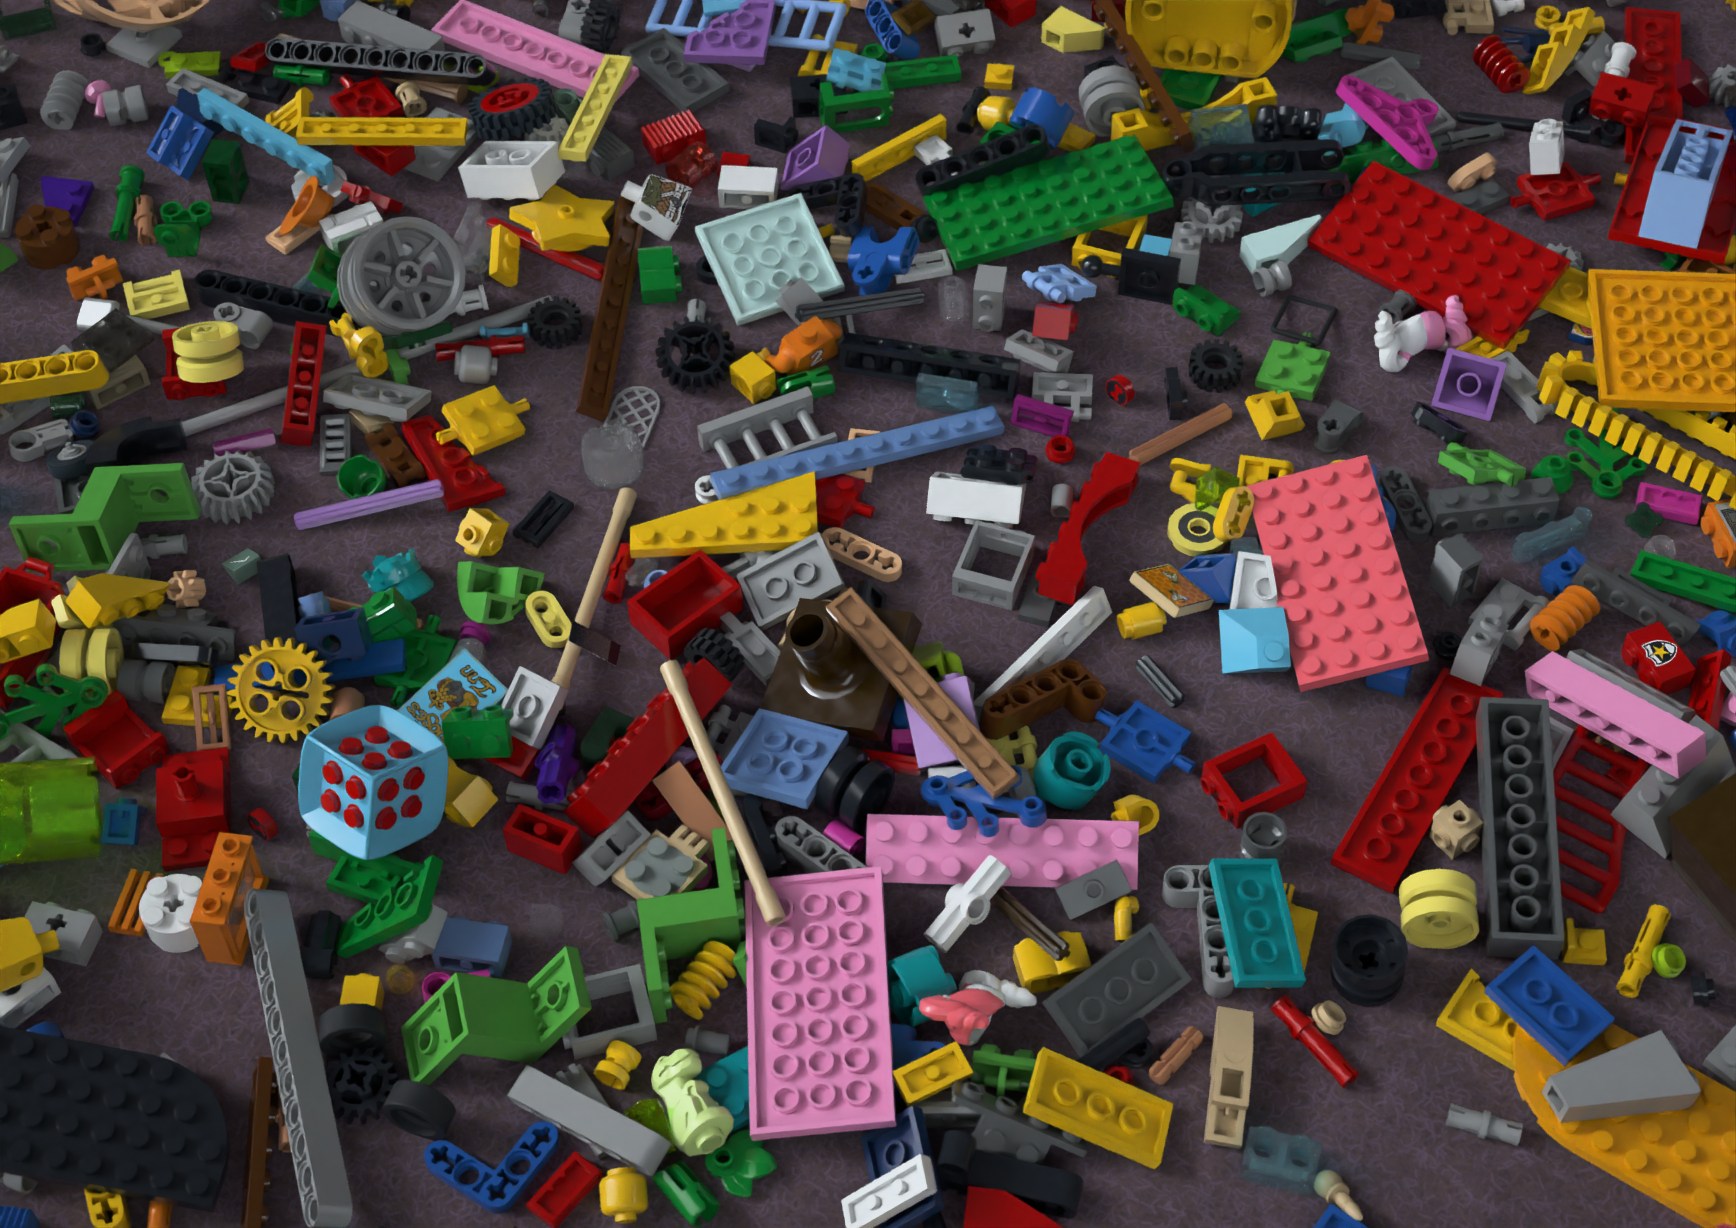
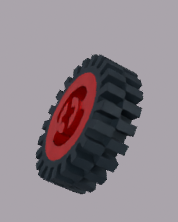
M524 77L519 82H516V79H511L509 84H504V82L498 83L499 87L497 88L491 86L487 88L488 92L482 91L479 93V97H474L472 99L473 102L469 103L468 108L476 134L480 138L484 137L485 140L493 138L494 141H500L502 137H504V140H511L513 135H516V138L522 137L521 133L524 132L528 135L534 133V128L542 129L544 127L543 124H549L551 118H555L558 111L549 82H545L541 78L537 80L535 77H531L528 81L527 77Z

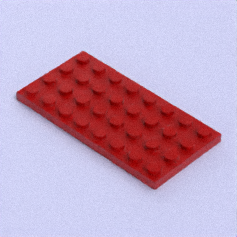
M1375 161L1369 165L1351 187L1350 192L1344 195L1307 240L1308 247L1393 292L1398 290L1405 291L1414 297L1418 305L1429 311H1437L1443 318L1446 313L1447 298L1453 295L1459 296V302L1463 303V311L1468 319L1465 324L1470 328L1471 333L1503 350L1570 267V259Z

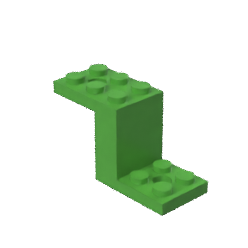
M184 463L95 467L73 514L14 516L9 523V527L24 562H26L28 557H33L53 563L54 572L108 570L129 534L135 532L139 522L198 519L201 510ZM155 489L163 490L168 496H162ZM44 540L52 541L57 545V547H53L51 544L45 542ZM27 569L29 573H39V572H35V571H32V570Z
M725 827L711 829L719 888L637 899L648 993L655 1023L667 1022L666 1010L673 1009L666 960L696 956L700 951H703V946L708 941H717L732 950H737L741 942L740 937L746 936L745 913L740 892L734 841H727Z
M565 946L528 983L456 972L401 1027L410 1080L429 1086L461 1054L524 1063L536 1062L592 1009L578 948Z

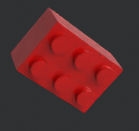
M699 550L627 600L630 624L669 660H673L684 652L686 645L701 629L715 630L721 625V616L729 611L736 615L743 610L741 585L702 550Z

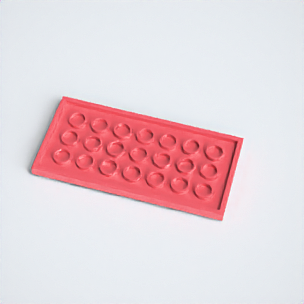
M1367 455L1246 486L1254 495L1252 513L1263 554L1271 556L1278 593V600L1276 602L1278 607H1284L1289 633L1290 655L1300 692L1429 661L1427 648Z

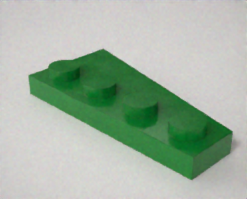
M431 855L424 861L425 868L417 872L413 869L404 876L405 884L398 889L388 888L382 893L376 905L370 902L344 922L336 946L337 955L342 958H349L426 922L433 910L431 904L443 861Z

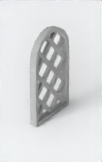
M633 386L619 392L609 410L598 442L644 450L656 418L660 413L661 403L658 394L644 386ZM634 391L637 396L628 400L624 394ZM652 394L656 400L647 403L643 397ZM620 398L624 400V402L616 405ZM640 399L644 405L634 409L631 403ZM657 404L656 410L654 412L651 409V406ZM627 405L631 411L621 415L618 409ZM647 409L651 415L642 419L638 412ZM614 411L618 417L610 420ZM634 414L638 421L628 424L624 418ZM652 419L648 428L644 422ZM621 420L625 427L615 430L611 424ZM641 424L645 430L635 434L631 428ZM608 426L611 430V433L604 436V433ZM628 430L632 436L622 440L618 434ZM645 435L642 443L638 437ZM612 436H615L617 440L608 439V438H610V437H612ZM632 440H635V441L637 442V444H635V443H629V442L632 441Z

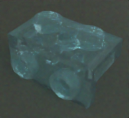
M919 373L916 381V406L957 413L976 410L980 394L977 393L978 382Z

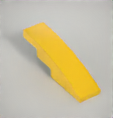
M1590 7L1568 11L1563 27L1553 28L1548 44L1538 46L1530 68V78L1524 85L1522 93L1533 94L1547 91L1562 75L1585 39L1596 12Z

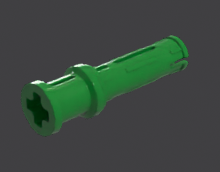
M133 165L123 166L120 170L121 182L115 191L118 202L109 237L113 241L116 238V233H119L117 241H127L135 200L137 197L140 198L141 195L140 184L144 182L145 173L141 168Z

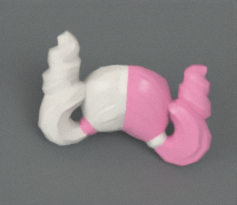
M1457 295L1447 298L1446 313L1443 319L1437 311H1425L1393 324L1392 316L1388 312L1381 310L1378 315L1380 320L1375 322V329L1377 330V333L1374 335L1375 346L1379 348L1380 366L1387 372L1401 371L1406 366L1408 360L1423 349H1437L1446 353L1448 348L1456 349L1472 339L1471 330L1465 324L1468 319L1463 311V303L1459 302V296ZM1446 332L1449 334L1448 340H1446Z

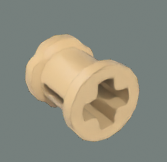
M405 82L398 86L395 94L397 99L403 103L405 115L411 118L424 114L427 110V103L423 97H420L418 85L414 82Z

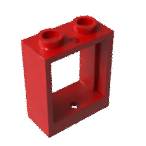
M1272 732L1204 762L1202 777L1200 778L1203 791L1208 796L1213 795L1217 801L1218 810L1222 818L1226 821L1230 820L1236 829L1244 826L1247 818L1255 813H1272L1304 798L1308 782ZM1261 758L1280 785L1241 803L1222 775Z

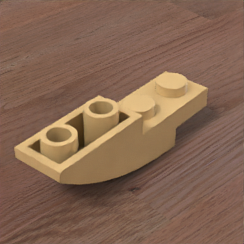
M1222 1006L1217 1007L1209 1073L1211 1082L1204 1143L1240 1149L1242 1146L1245 1113L1249 1106L1251 1086L1253 1012Z

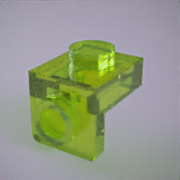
M657 1098L640 1100L632 1107L624 1110L626 1117L667 1139L671 1143L667 1153L676 1150L667 1112Z

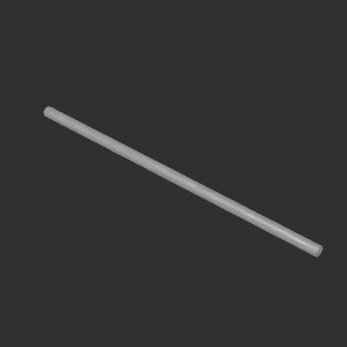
M548 295L453 328L452 333L426 340V345L414 349H409L408 346L397 349L400 358L406 357L408 360L436 350V343L459 342L480 335V325H485L487 329H497L528 318V314H531L530 309L532 306L536 308V302L540 301L543 304L545 303L544 298L549 297L550 301H553V299ZM356 362L321 374L319 390L328 388L349 372L363 374L357 369ZM287 386L184 421L182 425L185 436L187 437L285 403Z

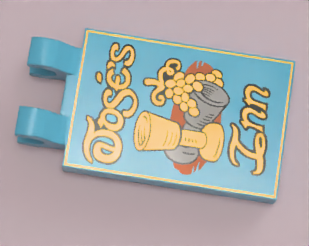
M464 648L397 711L427 728L444 743L441 722L453 708L468 706L471 707V710H483L488 706L501 705L508 689Z

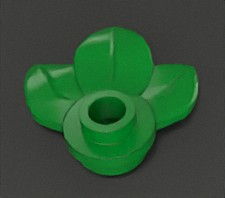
M750 1129L734 1133L727 1143H724L714 1152L706 1154L705 1158L708 1172L712 1176L721 1179L724 1189L733 1196L749 1198L752 1195V1180L771 1174L777 1170L778 1165L773 1156L761 1148L764 1140L752 1141ZM720 1156H728L730 1158L726 1163H719L717 1161Z

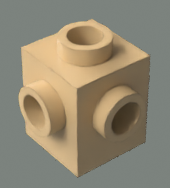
M1458 800L1449 807L1447 805L1442 806L1433 815L1432 819L1434 821L1429 837L1452 860L1464 851H1471L1479 843L1483 822L1480 820L1477 812L1472 808H1468L1461 800Z

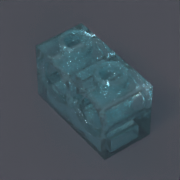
M1250 1126L1239 1180L1311 1197L1322 1143L1316 1142L1305 1135L1291 1136L1278 1133L1275 1129L1267 1126ZM1265 1151L1271 1157L1262 1158L1259 1157L1255 1152ZM1291 1160H1302L1307 1166H1296Z

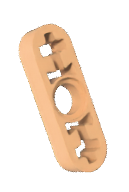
M838 527L828 528L822 533L833 559L883 582H893L901 576L902 560L897 554ZM837 539L840 540V543L829 544V541L835 542ZM858 551H865L870 556L864 560H858L853 557V554ZM889 564L893 565V568L889 567L887 568V570L883 569V566L887 567L889 566Z

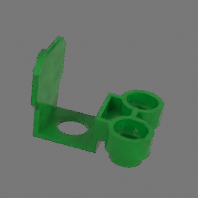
M176 201L163 204L160 208V213L165 224H158L154 228L157 242L165 247L168 257H195L201 234L200 227L210 224L213 218L210 204L206 201H196L188 209H183L182 205Z

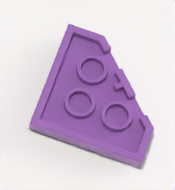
M746 0L740 4V9L732 14L726 12L709 22L710 27L700 33L696 30L689 34L683 54L684 61L692 63L765 65L776 9L775 0Z

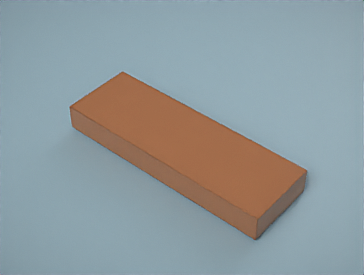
M678 761L652 781L683 824L690 828L689 832H695L700 835L698 843L702 839L710 842V847L705 854L713 862L715 857L711 829L725 827L727 841L733 840L727 824L682 762Z

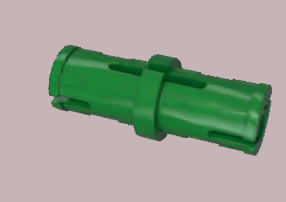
M276 64L273 69V77L289 80L291 83H296L297 86L304 87L305 84L327 87L330 82V73L327 69L321 70L306 68L303 65L295 67ZM293 74L309 75L310 77H306V76H295V75H293Z

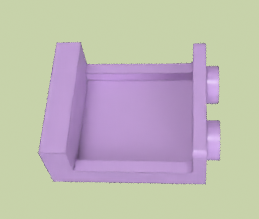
M961 673L942 676V682L937 684L979 730L970 686H972L971 679L967 676L962 677ZM904 699L918 768L926 771L928 767L960 763Z

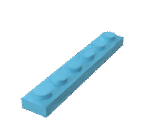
M203 88L197 94L200 112L205 118L214 120L226 130L237 133L244 137L247 142L258 145L270 155L281 158L291 167L302 170L310 177L316 176L319 181L326 185L335 180L332 159L307 145H298L295 138L206 88Z

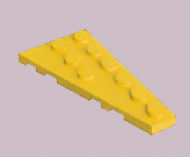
M815 471L631 526V558L693 555L699 550H702L705 554L784 550L818 532Z

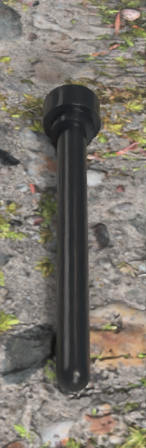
M1459 112L1456 116L1457 121L1461 123L1491 125L1498 122L1504 128L1531 131L1533 130L1534 123L1541 121L1471 112ZM1581 119L1580 122L1575 121L1574 124L1563 123L1564 134L1572 135V138H1577L1578 142L1589 143L1592 120Z

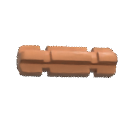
M1194 1026L1187 1027L1181 1034L1182 1037L1177 1038L1160 1057L1161 1060L1156 1061L1149 1069V1077L1158 1085H1164L1171 1077L1170 1074L1175 1073L1192 1054L1191 1051L1196 1050L1202 1043L1203 1034Z

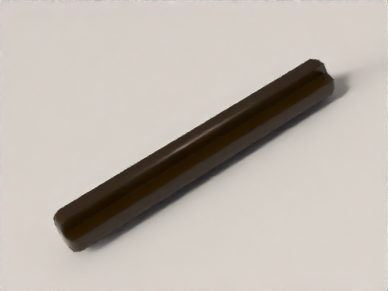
M1001 886L989 900L990 903L1056 961H1061L1064 957L1068 958L1070 955L1068 950L1069 944Z

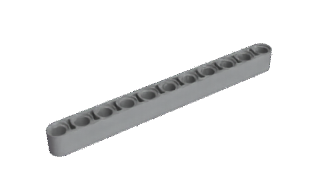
M250 889L245 897L244 913L304 1219L308 1227H347L352 1218V1200L289 897L285 891Z

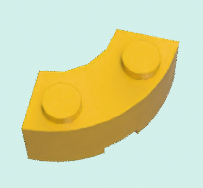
M448 756V779L444 812L450 821L461 826L474 827L499 799L493 794V788L486 779L461 770L457 767L454 760Z

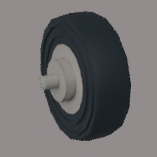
M78 440L67 442L51 452L46 459V465L51 475L57 479H70L87 473L85 466L86 456L95 441Z

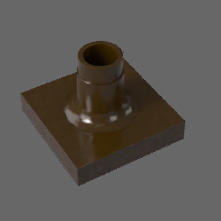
M800 598L793 618L786 628V638L760 709L848 731V735L851 737L883 741L899 692L826 611V606L831 602ZM870 607L912 654L922 627V623L913 612Z

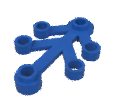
M1010 765L1020 776V780L1010 787L1016 788L1022 783V772L1018 766ZM968 771L950 778L941 775L932 776L921 785V794L924 800L931 806L941 807L946 815L948 827L953 830H961L968 823L966 811L961 807H956L953 800L965 802L978 823L980 834L984 837H993L999 832L998 818L993 814H989L985 807L1019 814L1021 823L1031 828L1039 827L1047 820L1046 805L1036 796H1029L1023 801L1003 796L993 800L981 785L970 789L961 788L976 781Z

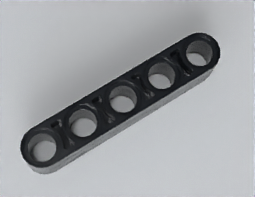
M1028 125L919 169L915 177L922 197L926 195L931 196L936 191L947 192L954 190L961 184L978 183L984 181L988 176H1000L1011 172L1015 168L1045 158L1050 150L1046 132L1040 125ZM1033 141H1040L1037 144H1031ZM1008 151H1014L1011 154L1004 155ZM982 161H987L984 165H978ZM957 171H961V173L958 174V175H955V176L952 175L953 173H955V172H957ZM929 182H935L930 186H926V184Z
M289 553L257 561L265 639H268L273 647V641L276 637H281L284 646L289 638H294L295 648H297L299 645L294 628L301 618L297 608L299 606L298 591ZM270 663L271 668H272L273 672L275 673V669H274L273 665Z

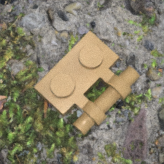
M1449 0L1448 13H1444L1445 16L1443 17V26L1447 29L1449 35L1457 34L1458 26H1465L1466 33H1493L1494 20L1490 0Z

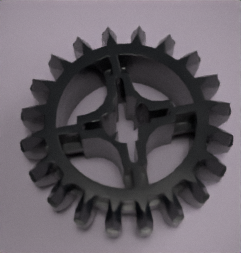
M699 315L695 317L694 322H690L689 318L685 316L683 318L684 324L682 325L674 320V330L665 327V337H659L658 345L660 347L655 349L656 356L659 357L656 360L657 367L662 368L661 376L663 378L669 377L668 383L671 387L679 383L678 387L681 392L689 386L692 394L696 392V387H701L702 391L706 393L707 385L709 384L717 389V379L726 381V372H730L729 366L732 364L731 362L735 361V353L732 352L735 349L734 342L728 341L730 333L728 331L722 332V325L720 323L712 326V319L710 317L703 323ZM712 344H715L720 352L716 362L712 361L711 355L708 354ZM675 347L680 349V354L683 355L678 366L671 358ZM694 370H702L701 372H692Z

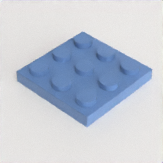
M759 708L721 765L729 787L732 789L807 809L816 795L817 787L826 769L838 753L848 744V731Z

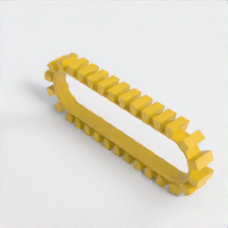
M1569 350L1567 358L1557 352L1550 355L1548 362L1545 361L1536 390L1541 391L1539 399L1544 405L1554 404L1556 401L1559 402L1555 414L1566 419L1571 411L1575 412L1572 423L1583 428L1587 420H1590L1591 424L1588 429L1590 433L1599 437L1604 428L1607 429L1605 441L1616 446L1622 437L1625 439L1622 450L1633 455L1637 447L1642 448L1638 457L1640 460L1650 464L1654 456L1659 457L1655 468L1667 474L1671 465H1674L1676 469L1672 477L1684 483L1688 474L1693 476L1690 487L1701 492L1707 483L1711 485L1707 496L1719 501L1724 492L1732 497L1728 507L1736 509V476L1731 474V471L1723 470L1714 465V462L1705 460L1697 456V453L1680 447V444L1665 439L1658 432L1650 431L1641 423H1635L1624 414L1620 415L1613 411L1611 407L1596 402L1594 398L1579 393V390L1569 387L1564 382L1565 380L1586 381L1587 384L1597 386L1595 356L1592 363L1584 362L1581 351ZM1638 409L1653 415V418L1659 421L1662 420L1670 424V427L1687 433V436L1704 442V445L1721 451V454L1736 459V425L1732 426L1729 433L1725 432L1728 421L1719 416H1716L1712 424L1707 422L1711 414L1709 411H1697L1693 415L1689 410Z

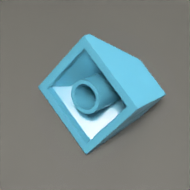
M1284 607L1219 610L1222 674L1288 671L1291 663L1289 633Z

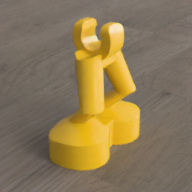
M348 313L341 315L342 318L338 320V324L334 320L329 321L332 333L336 336H341L350 358L357 359L356 367L366 378H375L387 370L388 360L386 353L382 350L384 348L383 339L373 326L355 330L352 318Z

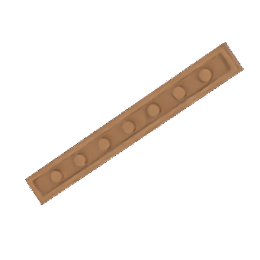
M852 587L826 606V611L993 800L1020 780L1019 774Z

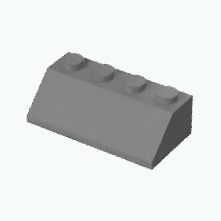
M1697 715L1688 724L1705 732L1707 758L1679 779L1652 765L1610 814L1664 859L1672 850L1671 822L1668 820V817L1718 785L1731 768L1735 767L1724 736Z

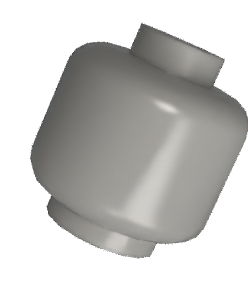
M464 345L460 352H455L454 375H458L462 383L484 385L488 383L490 375L496 376L497 358H492L491 350L488 347Z

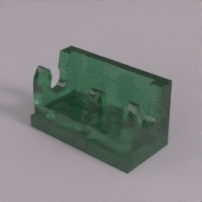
M44 0V8L6 16L3 15L0 8V29L4 41L57 30L50 0Z

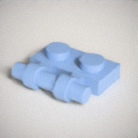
M1063 264L1039 266L1038 272L1032 273L1027 270L1022 275V280L1027 283L1030 289L1042 292L1043 297L1051 302L1056 301L1061 304L1066 298L1071 301H1081L1082 298L1095 297L1097 286Z

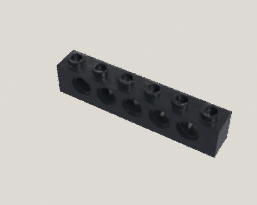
M848 332L840 344L838 372L1013 399L1019 385L1022 359Z

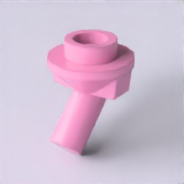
M102 80L90 83L85 89V97L90 103L96 104L94 117L105 119L106 112L102 92L110 91L111 87L106 81Z

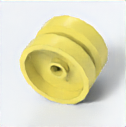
M226 321L200 322L182 327L173 333L174 351L180 355L176 362L178 375L182 380L197 383L215 382L236 376L244 370L242 351L236 348L240 345L239 329L234 323Z
M114 627L97 628L91 635L86 628L66 630L60 646V674L77 680L88 676L99 677L106 682L108 695L117 689L118 672L121 663L124 661V649L119 631ZM88 689L86 691L92 692L96 689Z
M1432 869L1412 874L1402 881L1399 887V900L1402 910L1400 915L1401 931L1410 944L1421 948L1453 949L1466 945L1476 938L1479 933V919L1476 909L1477 893L1475 882L1468 875L1455 870Z

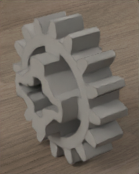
M1189 197V201L1183 202L1180 221L1182 223L1193 222L1196 225H1204L1202 240L1205 237L1208 238L1209 243H1213L1214 238H1218L1220 242H1224L1225 235L1233 238L1234 231L1239 232L1243 212L1240 211L1241 205L1206 206L1193 197Z

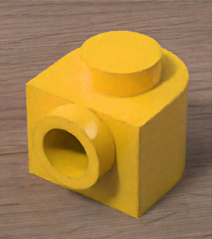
M1132 794L1113 802L1116 811L1111 814L1112 821H1139V836L1152 830L1158 823L1159 809L1151 800Z

